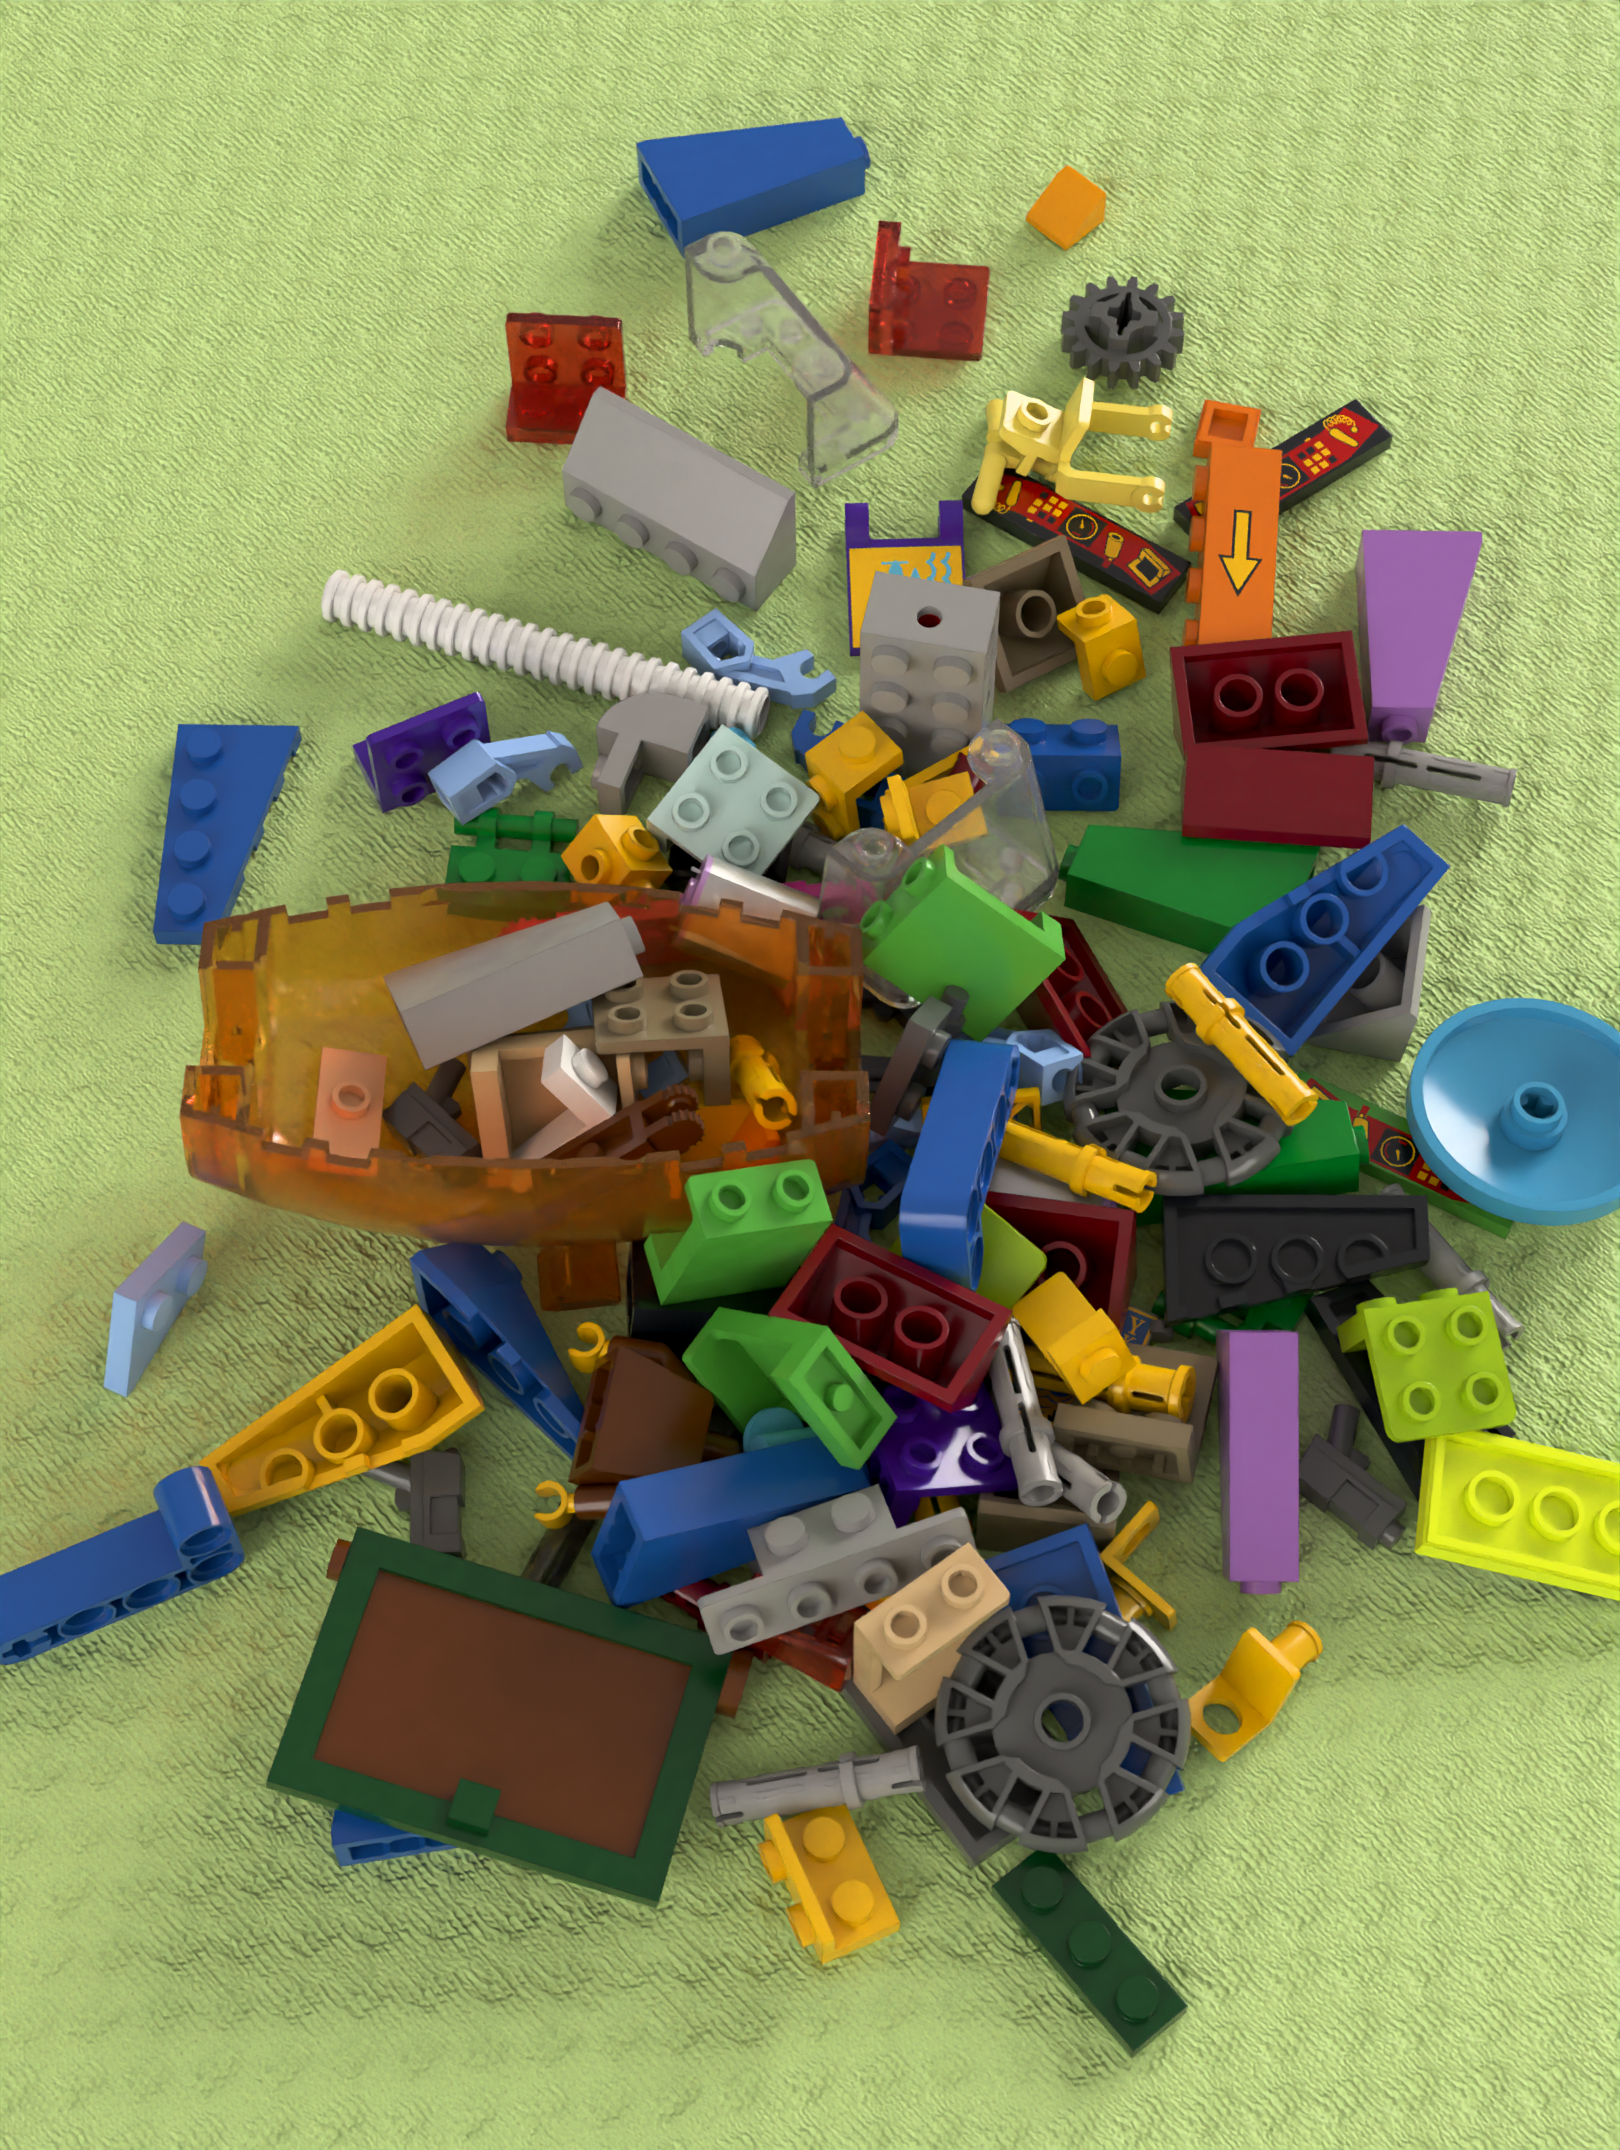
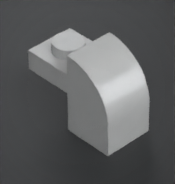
M664 693L639 694L626 698L612 706L596 725L599 757L592 773L591 787L596 789L598 793L599 813L604 815H626L644 774L676 783L709 741V706Z

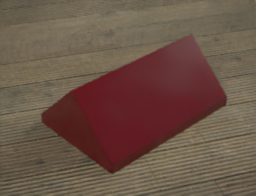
M1352 630L1170 647L1173 730L1184 761L1187 744L1285 751L1368 744L1369 737Z
M1187 744L1180 786L1182 837L1361 849L1371 842L1374 757Z
M1013 909L1028 921H1031L1038 914ZM1049 915L1061 924L1066 960L1016 1008V1011L1027 1030L1051 1029L1064 1042L1083 1053L1084 1058L1089 1059L1092 1057L1090 1047L1085 1042L1106 1023L1127 1013L1128 1010L1074 919ZM1121 1064L1117 1065L1116 1067L1110 1068L1118 1071Z
M988 1191L985 1204L1038 1247L1047 1258L1045 1270L1023 1297L1056 1273L1064 1272L1094 1310L1097 1311L1102 1308L1115 1324L1119 1333L1122 1334L1137 1276L1135 1210Z
M832 1223L772 1307L768 1317L828 1326L859 1368L951 1413L971 1407L1009 1325L1013 1311Z

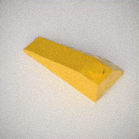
M416 1304L204 1457L199 1463L201 1466L208 1467L212 1471L229 1514L236 1517L429 1450L484 1411L485 1406L476 1377L446 1330Z

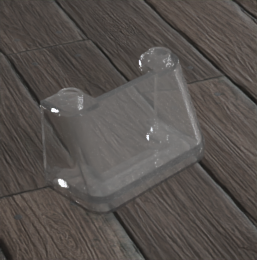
M716 232L684 247L690 341L704 357L714 352V346H726L737 350V356L743 363L768 351L807 400V448L798 455V470L814 489L886 451L895 443L898 437V411L895 405L802 296L746 238L734 232Z
M998 718L977 733L969 746L967 756L969 767L977 777L985 782L984 787L908 847L891 833L883 829L870 827L861 828L848 834L827 851L819 897L820 906L815 921L812 945L879 1000L892 1007L902 1009L913 1008L921 1003L861 963L859 925L865 912L872 904L878 900L885 902L901 885L904 874L918 858H928L939 845H946L954 851L955 867L960 873L1013 909L1035 912L1050 899L1055 891L1059 865L1032 754L1028 743Z

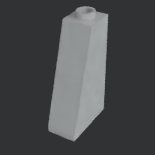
M607 901L394 971L383 976V979L424 1069L427 1070L643 977L636 955L645 952V947L632 917L629 915L620 919Z

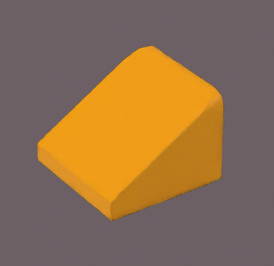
M1066 165L1056 174L1027 213L1026 222L1067 251L1104 221L1106 194L1101 188L1071 166Z

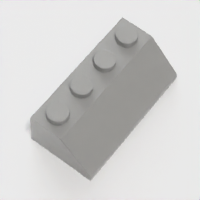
M601 386L593 393L562 468L565 505L578 518L586 522L594 521L614 532L628 546L636 549L642 548L664 560L675 572L681 575H691L711 586L723 599L730 602L738 601L757 612L796 565L795 492Z

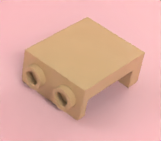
M594 1029L504 1036L472 1050L470 1075L487 1185L510 1183L514 1151L568 1109L541 1083L544 1052L549 1045L565 1034L580 1050L583 1048L589 1049L599 1057L608 1072V1076L618 1085L616 1113L635 1101L640 1100L638 1090L649 1088L646 1052L598 1054L596 1052Z
M969 1542L854 1622L853 1682L894 1735L901 1732L936 1706L937 1693L942 1677L950 1678L961 1657L956 1650L975 1628L1009 1603V1591Z

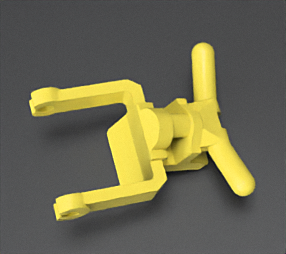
M1085 377L1082 378L1067 402L1065 411L1051 407L1041 400L1009 391L1004 400L993 399L988 402L985 408L988 425L986 436L988 444L985 446L971 506L977 514L986 515L990 513L996 502L1004 469L1016 468V473L1027 476L1029 471L1043 475L1045 480L1056 484L1055 492L1068 500L1129 506L1146 513L1158 512L1163 506L1165 482L1153 476L1133 477L1073 470L1070 467L1071 457L1087 431L1146 437L1154 441L1165 440L1170 437L1173 411L1164 405L1139 407L1092 401L1095 382Z

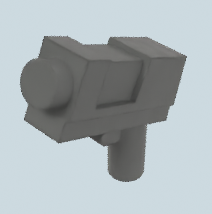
M456 1058L439 1065L426 1092L413 1082L406 1090L404 1089L388 1108L384 1109L382 1118L390 1133L414 1156H421L433 1168L437 1178L449 1190L456 1184L461 1187L471 1184L478 1175L477 1165L483 1161L482 1148L479 1142L456 1121L462 1115V1109L452 1096L466 1071V1066Z
M1337 1404L1334 1406L1327 1441L1316 1433L1305 1454L1299 1459V1494L1323 1513L1329 1510L1358 1533L1357 1539L1372 1551L1380 1542L1391 1549L1406 1531V1527L1398 1521L1404 1515L1408 1503L1366 1472L1370 1466L1368 1456L1353 1448L1360 1410L1352 1405Z
M451 1447L443 1452L426 1450L412 1455L411 1465L397 1460L361 1473V1475L396 1488L394 1503L397 1509L404 1512L410 1510V1543L466 1560L465 1542L461 1534V1507H465V1465L461 1454L456 1448Z

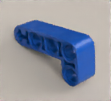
M952 1039L948 1044L903 1188L899 1210V1233L903 1258L975 1292L980 1282L984 1253L981 1214L1017 1092L1020 1053L1017 1045Z
M193 1466L178 1470L166 1476L153 1489V1496L159 1510L0 1575V1664L8 1665L30 1659L217 1580L238 1568L245 1560V1553L212 1471L205 1466Z

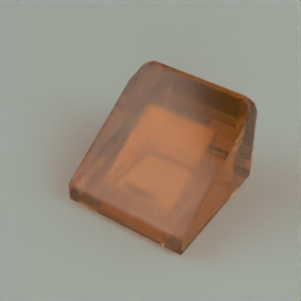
M557 1234L539 1251L537 1267L542 1310L558 1312L616 1306L621 1302L616 1243Z

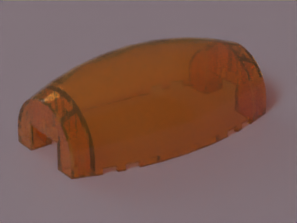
M546 881L447 883L389 889V901L350 906L349 895L344 894L326 897L327 910L288 916L286 905L283 904L253 911L248 914L205 922L198 965L204 1017L200 1065H186L180 1107L182 1140L189 1174L193 1179L266 1206L356 1230L440 1243L524 1248L618 1244L647 1240L650 1234L686 1232L693 1221V1216L684 1186L689 1177L693 1175L811 1159L816 1163L825 1196L863 1184L866 1177L868 1160L870 1103L868 1071H862L860 1025L864 979L862 929L820 920L784 909L782 910L780 921L743 914L742 901L721 898L719 910L702 906L681 904L682 892L614 884ZM607 901L620 919L630 915L638 929L645 947V952L636 955L643 977L640 978L667 977L682 970H696L705 974H719L729 1040L737 1035H749L759 1041L765 1054L767 1051L772 1053L779 1065L780 1078L797 1103L796 1116L788 1111L786 1112L788 1118L792 1121L790 1125L777 1130L780 1137V1146L747 1152L744 1140L721 1144L720 1157L681 1162L678 1150L647 1153L644 1157L637 1160H622L615 1156L580 1157L563 1160L550 1158L483 1159L480 1157L442 1155L422 1158L419 1155L414 1156L390 1133L383 1118H381L379 1148H371L368 1159L330 1154L329 1141L312 1138L319 1065L323 1047L387 1056L382 1114L384 1109L388 1108L404 1089L406 1090L413 1082L426 1092L439 1067L437 1065L427 1070L424 1069L405 1030L383 976ZM567 1010L513 1033L561 1029L568 1021ZM678 1050L687 1065V1050ZM663 1051L646 1052L647 1065L663 1055ZM467 1053L455 1057L466 1066V1071L452 1096L462 1109V1115L456 1121L481 1146ZM698 1081V1090L702 1091L701 1081ZM731 1086V1099H746L742 1091L738 1094ZM639 1092L640 1101H643L644 1097Z

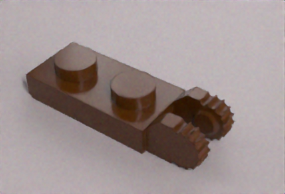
M674 1083L673 1086H667L666 1090H659L643 1101H635L612 1115V1117L532 1163L531 1168L537 1210L550 1223H553L569 1212L585 1207L594 1197L626 1178L640 1174L650 1164L660 1159L661 1154L680 1156L690 1150V1146H697L696 1143L702 1141L701 1137L705 1136V1127L700 1114H696V1111L699 1110V1098L695 1088H690V1084L683 1085V1083L677 1085Z

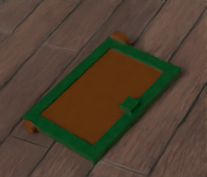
M358 1526L352 1542L339 1538L334 1547L326 1573V1578L336 1581L337 1585L269 1772L266 1788L657 1908L714 1713L731 1719L735 1718L754 1652L739 1648L722 1655H717L714 1653L707 1634Z

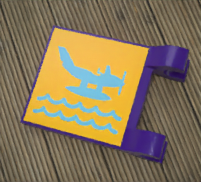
M962 500L939 501L938 537L871 539L869 537L868 503H845L844 525L850 656H860V631L876 571L962 586L963 580L966 579Z

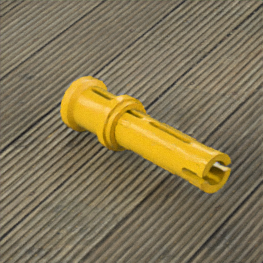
M1024 1344L1035 1387L1074 1395L1036 1346ZM1132 1355L1137 1366L1093 1397V1399L1108 1401V1405L1119 1413L1130 1414L1132 1410L1146 1413L1160 1412L1173 1415L1185 1424L1190 1416L1195 1398L1196 1371L1193 1366L1184 1364L1180 1365L1177 1370L1143 1364L1139 1356ZM1008 1369L1011 1382L1014 1383L1011 1370Z

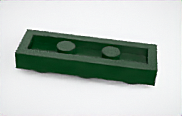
M1035 1850L992 1885L991 1895L1131 2058L1135 2057L1186 2014L1188 2005L1056 1853Z

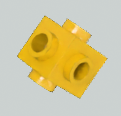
M594 814L560 856L579 884L581 895L589 904L656 897L657 889L673 872L659 851V843L656 838L644 828L638 817L633 815Z

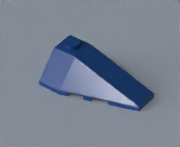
M1402 824L1233 925L1199 968L1225 998H1234L1245 1009L1246 1016L1269 1030L1280 1041L1291 1058L1445 874L1450 865L1406 825Z
M476 1238L419 1250L409 1260L420 1307L446 1330L460 1354L573 1461L584 1407L520 1282L523 1277L517 1266L500 1250H496L491 1254Z

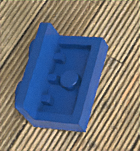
M1021 718L1012 721L1010 724H997V807L1000 810L1116 811L1119 808L1121 749L1118 725H1107L1103 721L1096 719H1080L1072 724H1045L1043 721L1034 718Z

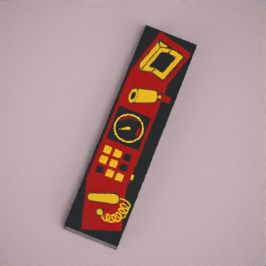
M1357 399L1352 400L1272 448L1274 450H1282L1279 515L1390 449L1393 435ZM1192 497L1175 506L1173 520L1188 536L1192 516H1201L1202 501H1193Z
M1015 468L1004 469L996 502L990 513L986 515L977 514L971 506L978 476L962 495L964 510L1032 547L1059 535H1066L1077 571L1158 615L1187 579L1188 569L1192 564L1188 560L1075 500L1063 498L1055 492V489L1028 475L1023 476L1016 473Z

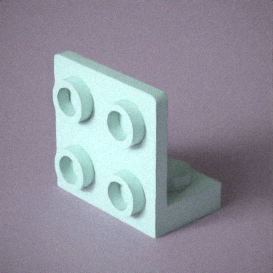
M722 724L647 818L646 830L656 838L659 843V849L665 854L675 843L700 863L708 854L763 876L818 806L820 797L815 791Z

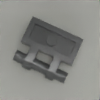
M948 985L940 1000L930 995L912 1015L861 1125L884 1137L899 1118L908 1122L912 1119L921 1104L922 1097L926 1094L927 1088L936 1085L943 1063L941 1058L950 1040L958 1039L965 1024L966 1018L963 1011L970 997L966 990L955 985Z

